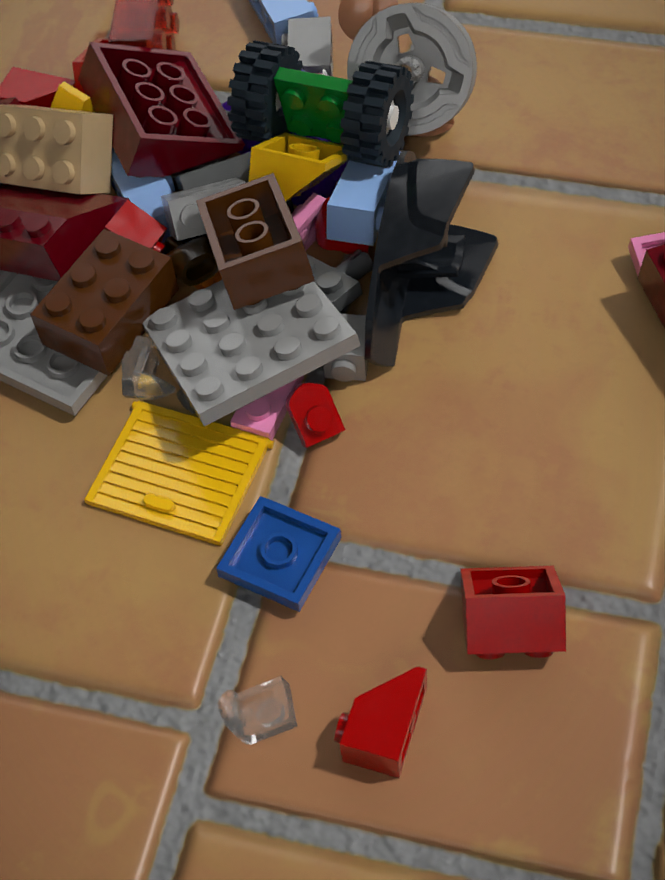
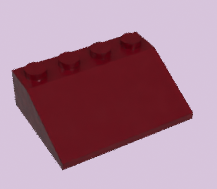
M96 42L89 43L78 80L85 94L90 97L95 113L113 114L112 147L127 176L139 178L165 177L243 150L245 146L242 138L235 136L236 132H232L230 127L232 121H229L228 114L191 52Z
M11 184L0 186V270L58 282L102 232L127 200L130 201V199L106 194L80 195Z

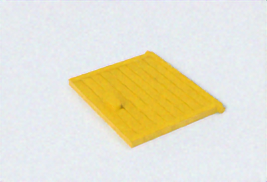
M139 400L138 402L133 401V411L84 499L85 503L222 546L268 448H273L274 441L268 437L216 422L203 426L198 417Z

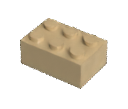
M0 104V183L80 195L111 193L113 114L30 105Z

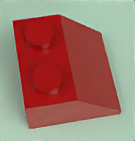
M553 565L460 569L467 655L476 654L477 657L482 659H499L505 653H525L529 657L545 658L553 655L554 652H566V598Z

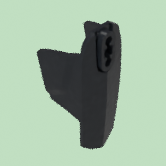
M408 150L401 151L390 179L375 249L365 321V360L382 367L395 366L401 327L404 321L435 313L462 309L474 296L498 248L499 242L495 235L450 224L474 175L475 168L472 162L446 159H417L414 152Z

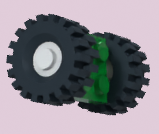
M255 40L253 43L249 42L245 45L246 51L241 50L238 55L240 63H235L232 70L235 73L234 80L230 79L229 88H232L231 96L227 98V105L231 106V110L228 112V119L233 121L230 127L232 132H236L235 136L262 143L280 134H290V132H293L300 136H313L328 139L335 143H344L342 151L350 161L383 168L393 166V161H397L399 150H403L405 145L404 137L408 136L409 119H412L413 112L410 109L411 104L414 103V95L411 94L414 84L411 81L412 74L408 71V68L365 61V63L359 65V71L354 72L353 80L301 71L303 64L301 60H298L300 54L298 51H295V48Z

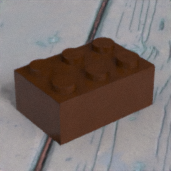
M274 173L196 200L220 275L234 310L247 305L257 304L261 300L286 291L296 290L303 285L315 281L303 241Z
M103 229L30 313L42 345L109 376L145 332L142 323L155 311L164 308L179 290L172 259L165 254Z

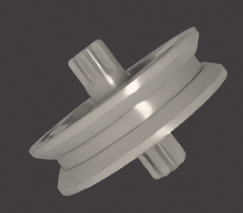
M415 2L394 5L372 16L354 38L347 62L348 80H353L354 72L359 71V65L365 63V61L408 68V71L412 74L411 81L414 84V88L411 91V94L414 95V103L411 104L410 109L413 112L412 119H409L408 135H418L433 131L455 117L467 103L473 91L477 75L475 48L464 26L446 10L426 3ZM408 33L414 50L401 53L399 36ZM431 66L446 73L443 84L428 82L429 73L432 70Z

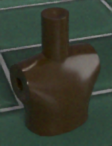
M204 235L184 244L172 236L165 240L164 245L169 251L166 255L172 259L176 279L182 280L186 285H199L219 271L210 242Z

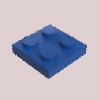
M260 496L216 568L218 577L300 612L342 538L341 529Z

